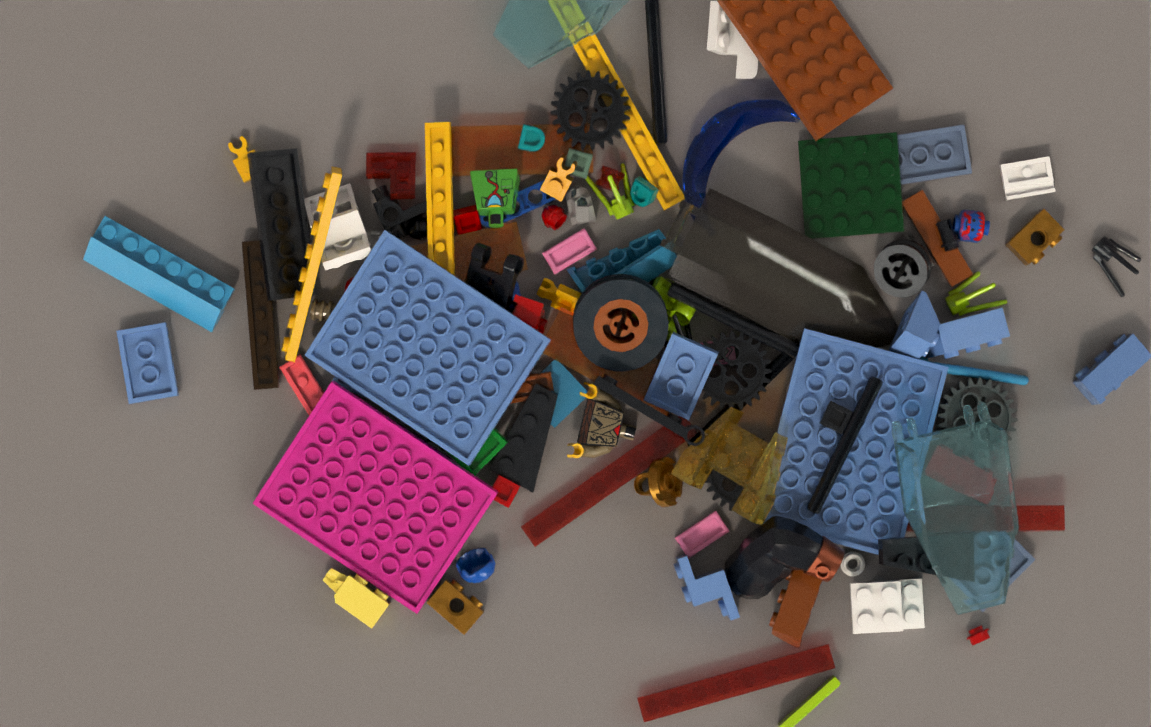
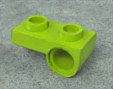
M662 276L657 277L652 286L661 295L666 306L667 315L672 318L676 314L681 326L688 325L696 309L669 297L667 292L671 283Z

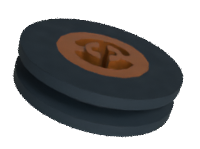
M613 274L594 281L582 292L575 305L573 329L577 345L592 363L607 370L630 371L646 365L661 351L668 335V315L661 295L647 281L633 275ZM616 308H627L638 317L637 321H633L629 312H625V323H622L619 328V334L622 338L613 337L603 328L607 324L610 326L611 332L614 335L616 334V322H620L622 317V310Z

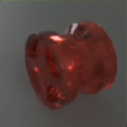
M602 166L600 170L602 173L601 177L596 180L595 185L612 191L607 178L608 175H611L619 191V182L624 179L625 174L613 168Z

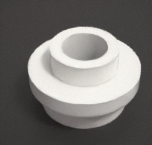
M847 552L844 554L840 565L841 570L848 576L861 574L865 568L863 556L857 552ZM851 559H855L857 562V566L853 569L848 567V561Z

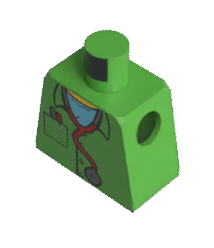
M518 169L470 171L479 214L481 216H488L489 227H503V215L515 213L520 184Z

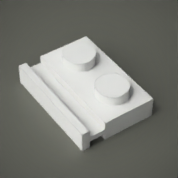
M1049 156L999 165L1006 201L1056 192Z

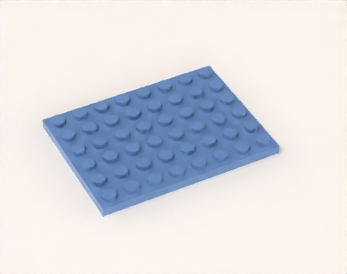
M384 230L304 356L469 466L551 342V339L389 231Z
M804 328L753 522L764 524L773 516L790 518L808 526L835 544L879 555L878 539L905 537L949 367ZM872 376L883 381L879 393L820 513L815 514L809 511L807 506L842 434L819 424L829 401L854 412L869 379Z

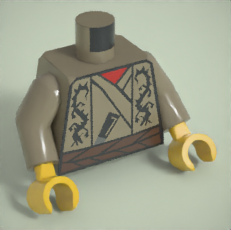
M584 382L583 384L588 385L589 390L586 394L580 392V395L586 397L587 401L577 443H568L567 445L574 447V453L572 455L567 454L569 458H596L610 453L613 447H617L619 437L634 440L637 427L622 423L624 412H621V404L612 395L591 383Z

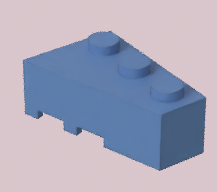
M1003 308L940 324L937 333L940 334L939 339L933 348L930 347L925 358L944 355V358L947 359L958 356V350L965 349L966 353L980 350V344L987 343L988 347L1003 344L1001 339L1010 337Z
M1122 334L1113 342L1115 346L1109 352L1103 350L1094 358L1095 364L1090 368L1085 366L1075 374L1077 379L1073 384L1091 405L1102 404L1106 400L1105 396L1112 390H1117L1126 378L1132 376L1151 358L1150 352L1134 334H1128L1127 336Z

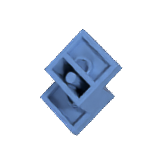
M684 554L676 557L677 563L673 565L679 579L683 578L686 586L681 588L687 603L691 602L695 607L721 598L722 600L718 601V605L723 617L728 616L730 620L740 618L729 583L722 568L694 577L687 555Z

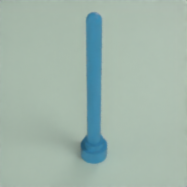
M922 356L919 358L920 360L949 367L947 374L972 378L980 377L985 380L990 379L992 381L1027 385L1029 382L1028 377L1025 375L932 362Z

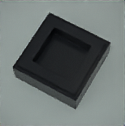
M829 401L819 424L839 434H843L853 412Z

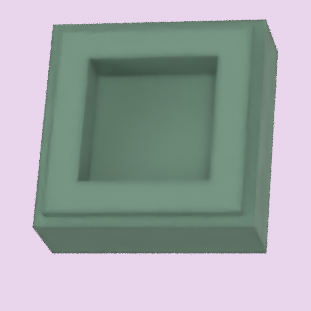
M569 148L565 166L571 167L573 162L577 161V167L569 175L587 179L593 155Z

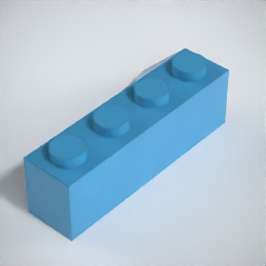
M658 229L630 241L629 246L626 248H614L609 251V255L596 260L594 257L587 260V265L578 269L573 266L566 270L582 293L594 281L613 274L633 275L650 282L680 261L669 241Z

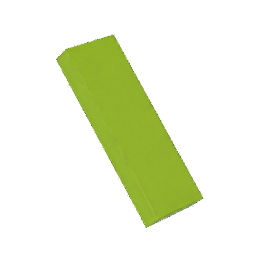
M832 675L778 723L779 727H794L840 686L839 680Z

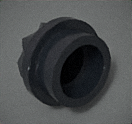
M417 216L409 221L407 232L412 238L424 240L427 237V218Z

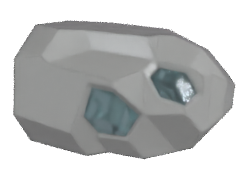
M580 185L571 186L567 192L566 201L572 226L596 221L589 191Z

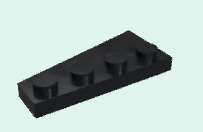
M536 382L506 438L508 443L499 451L490 467V470L532 493L535 490L558 393Z
M964 532L878 539L880 565L975 583L973 533Z

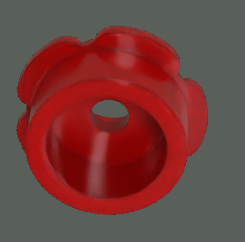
M981 625L968 631L970 636L967 637V640L969 639L973 646L989 639V628L983 629Z

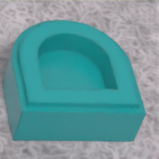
M523 124L518 149L529 152L539 151L545 144L543 131L538 127Z
M639 176L635 178L630 194L636 205L645 207L654 202L659 189Z

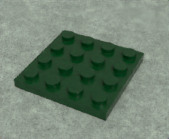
M897 132L824 138L817 141L815 139L798 141L806 240L905 232Z

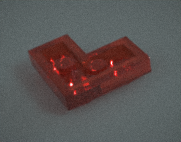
M416 152L366 153V179L390 178L391 199H416Z

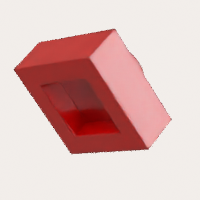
M476 205L453 210L458 235L482 229Z
M498 475L492 486L499 491L494 501L509 508L520 486Z

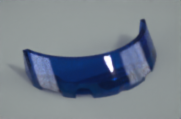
M751 100L737 103L714 115L703 125L701 132L694 137L688 149L683 167V193L693 221L712 238L717 231L711 227L706 207V188L713 164L721 151L735 137L752 127L779 121L798 123L800 118L796 112L783 101Z

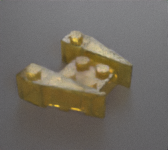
M730 407L704 432L705 439L700 445H690L682 453L671 474L690 486L701 489L710 472L714 469L744 487L732 511L753 523L762 525L775 501L777 481L779 482L780 464L782 456L785 454L788 438L775 432L768 443L737 425L744 412ZM702 435L698 437L693 443L699 442L701 440Z

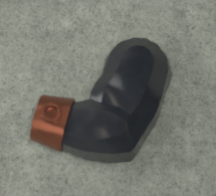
M773 516L752 531L743 540L738 549L729 556L725 562V575L731 591L737 596L745 599H760L768 595L778 582L788 577L792 570H802L807 575L829 582L840 567L845 551L806 525L790 518Z

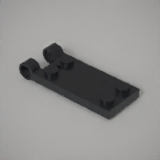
M476 243L471 252V260L465 283L509 311L517 277L524 266V259L509 254L504 261L503 273H499L485 268L491 257V247L482 243ZM491 277L494 279L493 284L490 283Z
M606 374L603 377L597 376L593 382V385L680 435L688 444L697 446L704 441L705 433L701 427L695 424L684 427L681 425L683 421L681 418L671 412L666 416L617 387L618 381ZM697 428L700 432L699 439L694 442L689 441L687 438L689 430Z

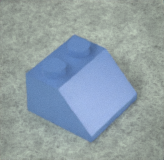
M921 291L905 310L889 351L919 359L921 356L925 358L930 347L933 348L936 345L940 336L937 333L940 322L926 292Z

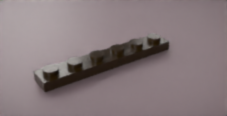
M259 240L242 242L253 386L254 390L279 388L273 302L267 299Z

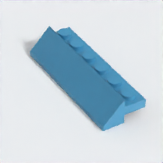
M104 216L94 236L90 238L83 258L84 261L210 332H213L224 313V308L235 291V288L107 216Z

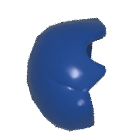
M486 548L470 550L459 557L456 562V568L460 576L469 583H481L487 580L494 573L496 565L492 554H489Z

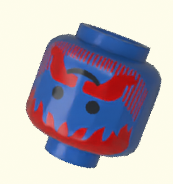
M963 209L959 212V215L955 214L953 229L957 239L964 242L979 243L983 239V235L988 236L990 221L985 220L983 212Z

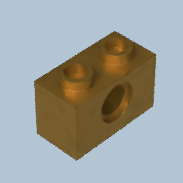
M1042 209L1005 245L1025 266L1031 262L1035 265L1045 256L1043 251L1048 246L1053 248L1063 238L1060 234L1065 229L1045 209ZM1033 232L1041 235V245L1036 246L1031 242Z
M446 579L427 601V604L465 635L484 613V610L481 608L483 603L473 595L470 598L462 592L465 588L453 579L450 582ZM452 599H461L464 602V609L460 612L453 611L450 607Z

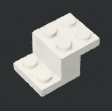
M350 183L340 186L338 189L321 257L325 270L338 268L355 260H362L371 252L366 228ZM325 192L304 198L310 227H312L313 220L318 221L320 212L316 211L319 197H324Z
M922 578L850 583L853 634L900 632L903 629L925 628Z

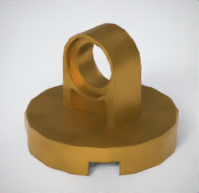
M669 457L655 459L650 465L649 472L641 473L635 478V491L639 495L652 496L656 504L661 507L676 505L678 503L676 498L682 495V478L680 470L675 471L672 465L675 461ZM646 478H648L649 483L648 491H644L642 488V483Z

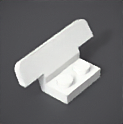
M710 1L707 50L719 55L737 56L736 79H753L757 75L758 58L717 1Z

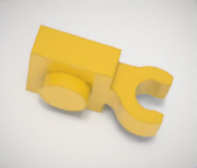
M548 278L543 279L537 291L539 297L552 301L551 307L573 316L577 300L582 294L561 283L557 288L554 282Z

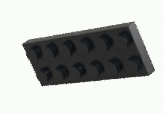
M297 148L250 152L247 156L268 301L294 298L295 291H300L302 282H299L301 268H306L308 259L304 257L307 244H310ZM315 280V284H314L312 296L318 295V294H317V287H316V280Z

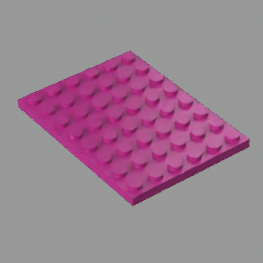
M332 381L252 504L418 614L499 491L335 381Z

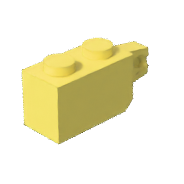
M331 568L323 579L336 593L334 595L335 603L370 628L375 626L390 605V602L387 601L389 597L378 588L373 591L366 586L368 581L358 574L347 576Z

